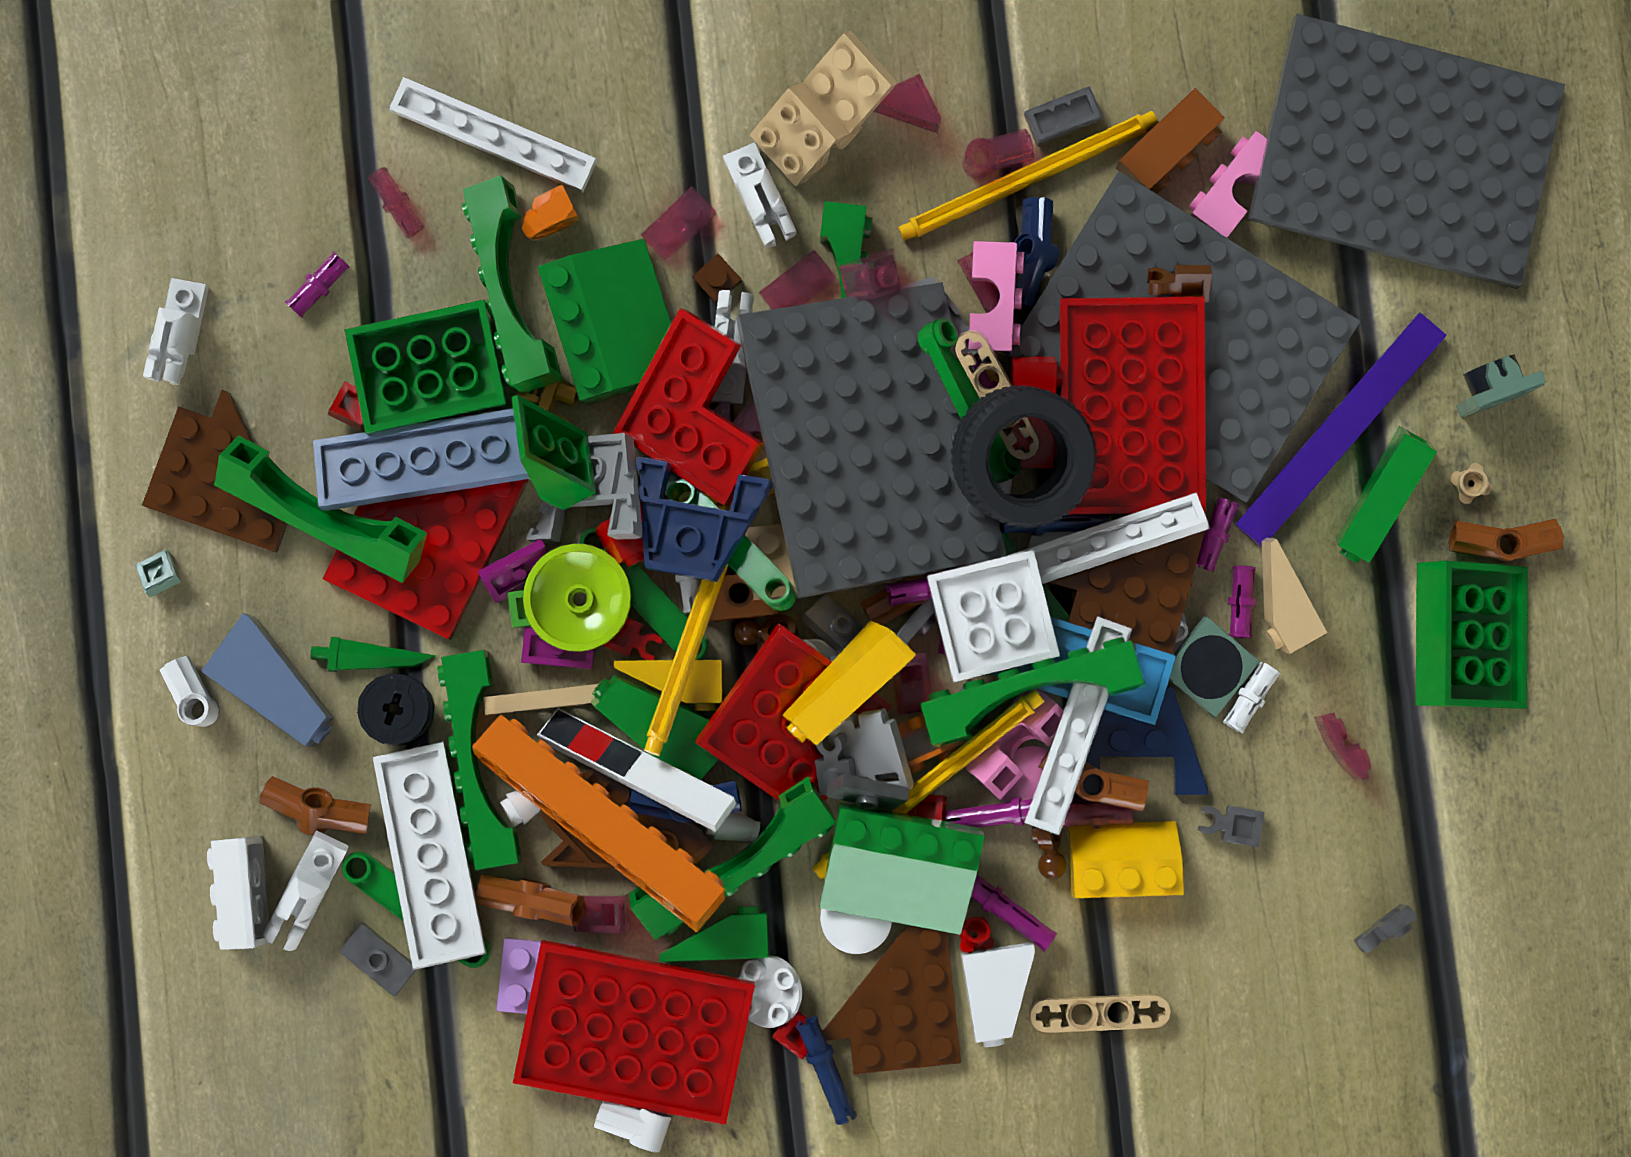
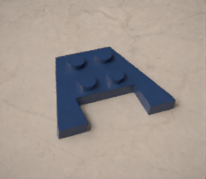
M637 456L636 465L640 476V487H638L639 500L642 502L643 512L642 539L645 567L649 570L717 582L772 489L773 482L769 479L738 474L730 511L664 499L672 465L667 461Z
M1173 687L1166 688L1155 725L1103 710L1086 762L1100 770V757H1173L1174 795H1208V789ZM1094 774L1088 775L1083 781L1084 791L1087 794H1097L1100 791V779Z

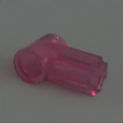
M1027 129L990 139L976 138L967 145L962 159L964 171L971 177L982 178L991 171L1034 160L1035 156L1030 134L1027 132ZM982 152L988 158V162L977 164L972 160L971 154Z

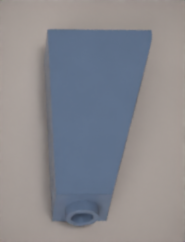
M243 613L201 672L304 746H313L315 742L321 744L332 729L328 724L333 719V716L259 620L253 615Z

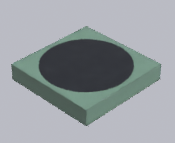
M1204 616L1173 654L1176 658L1169 680L1211 716L1216 717L1260 661L1210 618Z

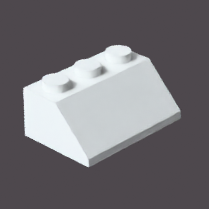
M263 836L211 841L212 848H209L207 851L208 867L214 872V884H211L210 899L212 905L216 906L217 920L213 922V936L215 941L219 942L220 950L249 949L269 944L270 942L265 940L263 936L269 923Z

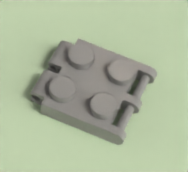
M886 709L865 711L859 715L852 713L828 735V741L833 746H835V736L839 733L846 735L847 746L843 750L844 757H854L856 776L881 782L886 778L898 777L899 780L886 783L903 786L909 790L913 788V779L896 719L889 720Z

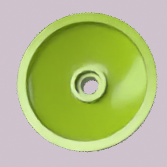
M586 544L564 545L545 554L531 569L524 587V610L533 630L550 645L566 651H588L606 644L621 630L627 620L631 607V588L625 571L607 552ZM580 593L585 594L587 597V601L583 606L575 604V597Z

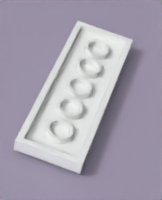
M439 742L373 757L413 969L417 970L486 954L445 743Z

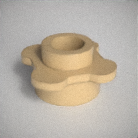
M1472 463L1467 470L1462 472L1455 471L1450 476V483L1456 486L1459 492L1458 500L1463 504L1471 503L1473 498L1479 495L1487 496L1492 490V486L1483 472V467L1478 463ZM1469 480L1473 481V487L1468 486Z

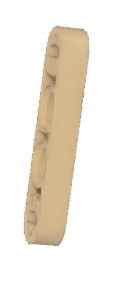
M969 330L959 336L955 351L979 398L985 397V394L992 393L996 389L1012 386L983 333ZM969 338L973 343L979 341L982 344L978 348V354L982 361L987 356L991 359L989 362L980 364L975 370H972L970 365L976 364L975 357L971 352L966 354L963 352V349L966 347L965 340ZM987 369L996 371L1000 382L995 388L988 389L983 387L979 382L981 372ZM1029 417L1012 421L999 432L1008 451L1018 459L1031 458L1038 450L1039 436ZM1023 419L1025 424L1019 425V430L1024 437H1032V440L1029 442V449L1024 450L1022 446L1015 448L1013 444L1017 442V436L1012 429L1009 433H1006L1004 428L1013 427Z
M598 684L483 697L484 716L592 704L591 701L595 698L592 692Z
M1157 994L1044 998L1034 1002L1029 1010L1030 1022L1035 1029L1044 1033L1158 1028L1168 1022L1171 1014L1168 1002ZM1132 1001H1138L1137 1008L1139 1009L1149 1008L1151 1001H1155L1158 1007L1163 1008V1013L1157 1014L1154 1021H1151V1017L1148 1014H1137L1139 1022H1133L1135 1011ZM1121 1002L1127 1007V1017L1122 1022H1112L1108 1018V1008L1113 1003ZM1060 1004H1067L1065 1007L1067 1025H1061V1018L1049 1019V1025L1046 1026L1043 1025L1041 1019H1036V1013L1042 1012V1006H1048L1050 1012L1055 1013L1062 1012ZM1078 1004H1086L1091 1009V1018L1085 1024H1077L1072 1019V1010Z

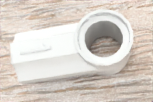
M186 655L165 664L160 669V672L177 704L179 718L186 724L199 727L213 724L219 714L218 704L209 696L190 656ZM202 701L204 713L199 719H195L192 714V708L195 703Z
M602 1101L594 1127L629 1139L632 1145L641 1149L660 1152L672 1117L667 1113Z

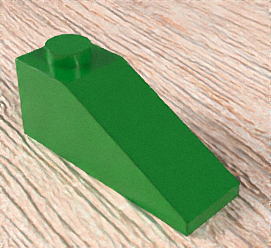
M739 906L738 913H731L661 952L659 960L660 962L768 958V912H760V906Z

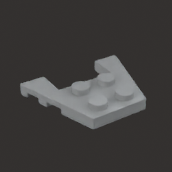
M625 433L588 436L596 493L571 507L613 504L608 536L616 540L642 538L634 438ZM543 500L538 510L543 514L536 529L530 528L527 540L532 543L539 539H542L544 544L560 543L566 509L562 510Z

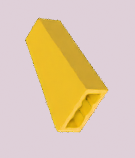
M870 620L783 714L791 723L787 730L802 743L808 739L815 745H818L910 662L916 654L891 629Z

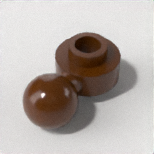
M778 614L767 619L763 626L754 619H743L737 623L734 629V636L742 646L751 647L760 640L765 642L777 624L782 625L797 637H799V630L790 616Z
M1032 825L1033 842L1038 843L1039 848L1044 851V854L1038 861L1039 872L1043 877L1050 880L1062 877L1066 871L1067 863L1063 855L1058 852L1061 832L1058 835Z

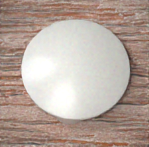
M821 909L820 921L824 935L834 947L850 954H862L877 948L888 936L892 924L891 921Z
M769 955L768 958H754L744 963L738 978L755 981L748 1019L754 1024L765 1028H775L787 1023L796 1015L802 1001V985L795 969L787 961Z

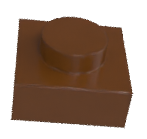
M719 253L692 276L693 280L715 304L718 303L719 291L730 290L731 292L742 282L741 277Z

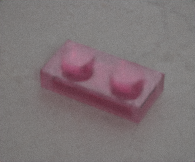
M691 186L641 236L667 262L716 215V211Z
M813 250L763 288L759 295L770 309L803 305L834 282L836 276L818 253Z

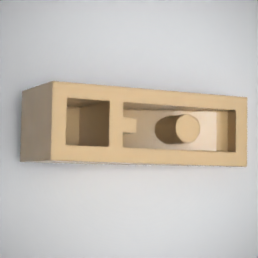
M1275 538L1262 540L1264 620L1269 630L1265 631L1266 636L1276 650L1280 648L1281 651L1291 654L1328 632L1278 540Z

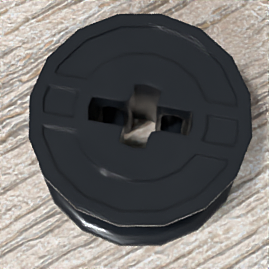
M390 673L376 677L365 686L359 697L357 714L361 727L369 737L382 744L404 745L415 742L427 732L433 721L434 703L431 693L422 682L411 676ZM400 695H402L399 706L404 708L402 715H395L392 724H390L393 713L389 712L390 704H397Z

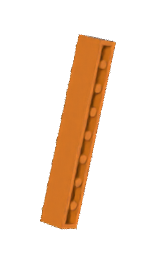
M500 715L472 746L475 758L685 924L698 932L725 900V889L722 887L724 885L722 880L709 870L704 873L694 865L695 860L683 849L679 848L675 851L666 844L667 839L659 830L652 826L647 829L639 823L638 815L628 806L623 804L619 807L610 800L611 795L601 785L598 783L589 784L582 778L583 773L573 763L569 761L565 764L555 757L556 752L546 742L542 740L536 742L527 735L529 733L528 730L516 719L509 721Z

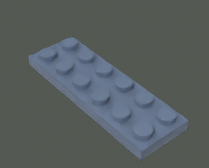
M513 409L413 424L371 434L363 432L313 440L318 507L322 512L530 479L520 461Z

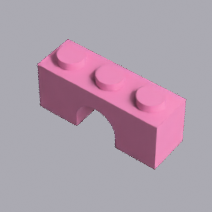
M1255 131L1249 140L1244 136L1240 139L1230 153L1235 157L1228 167L1221 164L1209 180L1214 185L1207 195L1200 191L1188 207L1193 211L1192 217L1228 238L1247 213V210L1235 201L1232 187L1243 182L1253 186L1256 185L1267 138Z
M974 241L973 281H987L994 284L1000 292V299L997 306L988 313H970L969 330L983 333L994 353H1012L1013 345H1020L1021 324H1014L1015 309L1022 308V288H1016V273L1023 274L1024 252H1017V243ZM969 338V351L978 352V348L982 344L979 341L973 343Z
M1039 689L1036 690L1041 694L1045 702L1035 709V713L1026 717L964 767L999 800L1004 797L1024 774L1014 763V753L1023 742L1030 739L1040 740L1049 747L1053 743L1064 711L1055 701ZM1032 690L1019 694L1008 708L1015 704L1020 696L1025 697Z

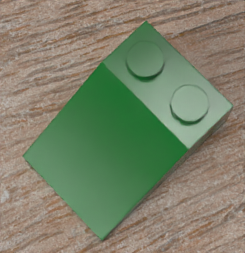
M519 395L513 396L512 404L520 461L540 499L565 510L595 494L596 487L587 432Z

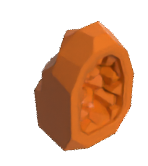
M563 184L535 197L531 209L526 211L521 228L525 236L530 240L534 241L548 237L579 220Z

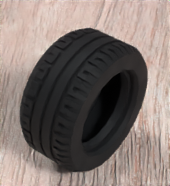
M1013 385L985 394V397H981L977 403L975 402L971 405V409L968 408L965 412L966 415L960 419L961 423L957 425V432L954 433L951 463L953 464L952 472L955 473L954 478L957 481L958 488L962 490L961 493L969 503H972L979 511L999 522L1029 528V526L1032 528L1045 526L1046 523L1051 524L1054 520L1061 519L1063 515L1066 516L1070 510L1076 508L1077 503L1079 504L1082 501V496L1084 497L1087 494L1086 491L1091 486L1089 484L1090 481H1093V473L1096 471L1094 465L1097 463V449H1095L1096 441L1093 439L1094 434L1090 430V424L1086 422L1087 419L1074 404L1058 394L1041 388ZM1023 417H1037L1053 433L1057 445L1055 467L1050 477L1038 489L1025 494H1006L993 479L989 467L990 448L996 435L1008 423Z

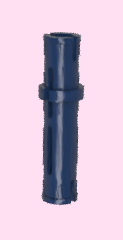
M1067 514L1066 516L1063 515L1059 520H1054L1051 524L1046 523L1045 526L1034 528L1030 526L1029 528L1014 527L1000 522V531L1002 534L1031 533L1033 536H1042L1043 532L1075 533L1109 522V514Z
M808 1017L804 1019L806 1024H803L802 1021L796 1024V1028L799 1030L807 1050L806 1060L808 1064L810 1063L814 1067L836 1125L846 1124L849 1122L847 1116L854 1120L857 1117V1113L853 1108L833 1059L834 1049L832 1045L827 1044L818 1022V1017Z

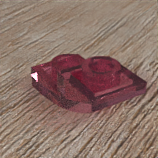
M1335 712L1314 717L1324 743L1338 764L1353 779H1368L1367 770L1371 769L1368 753L1365 749H1360L1359 743L1344 745L1343 739L1347 738V733L1342 719H1336Z

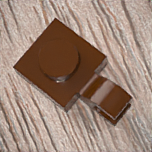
M1175 265L1174 274L1169 273L1163 268H1149L1147 274V283H1149L1148 294L1153 296L1172 294V297H1205V302H1209L1212 280L1211 265Z

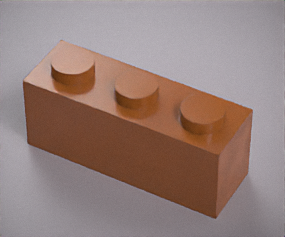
M1194 88L1118 161L1115 169L1155 194H1159L1172 181L1168 175L1177 167L1183 171L1197 157L1194 151L1202 143L1208 147L1222 133L1219 127L1225 117Z

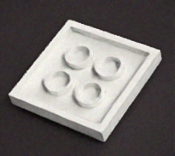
M1034 550L927 576L953 682L1060 656Z

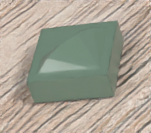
M167 549L135 564L144 593L149 597L182 582L173 556Z

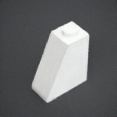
M1032 942L995 947L990 950H976L970 954L961 953L974 1039L976 1043L983 1042V1047L1005 1044L1004 1038L1013 1036L1035 954Z

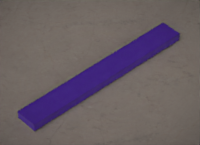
M1419 312L1234 525L1262 548V540L1271 538L1447 335Z

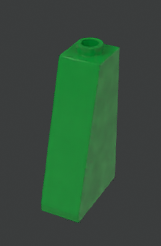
M1401 426L1398 427L1336 538L1337 545L1342 548L1339 552L1340 554L1356 563L1360 559L1370 563L1437 453V450L1430 442Z
M614 675L610 680L604 678L592 692L595 698L591 703L644 749L648 740L646 734L649 731L661 695L617 675ZM679 704L667 743L663 744L659 756L650 755L701 780L718 761V758L694 742L711 717Z

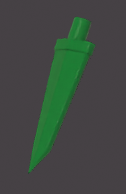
M331 637L329 647L312 646L310 653L311 660L328 661V672L416 667L436 656L345 640L340 637Z

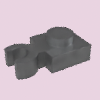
M839 733L834 737L835 746L829 743L828 736L816 745L818 751L823 755L815 761L821 795H827V785L842 774L846 773L856 776L854 757H844L843 750L847 746V738L844 733Z
M1227 805L1226 814L1221 815L1219 810L1214 807H1201V812L1210 813L1213 816V823L1209 827L1198 826V831L1212 834L1218 830H1223L1221 841L1259 847L1265 812Z
M1399 904L1372 924L1373 927L1357 936L1354 942L1362 952L1368 953L1386 938L1393 937L1398 939L1412 929L1410 923L1418 917L1410 906Z

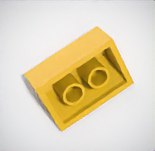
M1176 821L1068 824L1070 892L1073 898L1184 895L1183 862Z

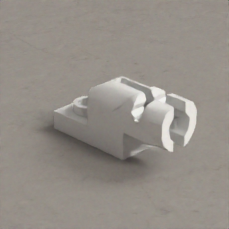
M755 142L724 155L723 160L764 247L776 246L774 235L770 229V226L773 224H777L780 227L786 241L793 238L797 231Z
M171 278L165 308L159 307L155 328L148 350L149 356L145 363L144 378L161 382L163 376V380L170 382V384L180 385L181 378L185 373L188 354L195 355L209 290L206 284Z
M721 290L718 295L715 328L741 344L737 321L730 317L732 295H730V290ZM742 292L740 314L753 313V294ZM742 346L711 402L743 406L747 366Z
M316 830L263 933L265 940L272 944L284 919L288 920L292 914L296 920L287 936L288 940L283 949L288 951L296 950L348 850V845Z

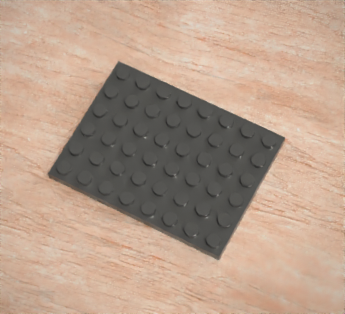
M1296 14L1292 21L1267 132V142L1260 174L1257 177L1248 220L1514 289L1520 288L1523 282L1565 84Z
M1118 171L1021 326L1020 345H1013L1012 353L1004 354L1009 357H1055L1057 366L1060 367V298L1172 297V294L1159 296L1148 294L1149 283H1147V274L1149 268H1163L1169 273L1174 274L1175 265H1211L1209 302H1205L1206 479L1242 502L1247 503L1359 325L1360 320Z
M943 282L740 314L736 318L798 598L960 568L1006 557L999 522L975 508L961 493L962 490L958 488L957 481L954 478L955 473L952 472L951 449H953L952 440L955 438L954 433L957 432V425L961 423V418L930 355L926 354L918 343V331L926 324L943 318L951 321Z

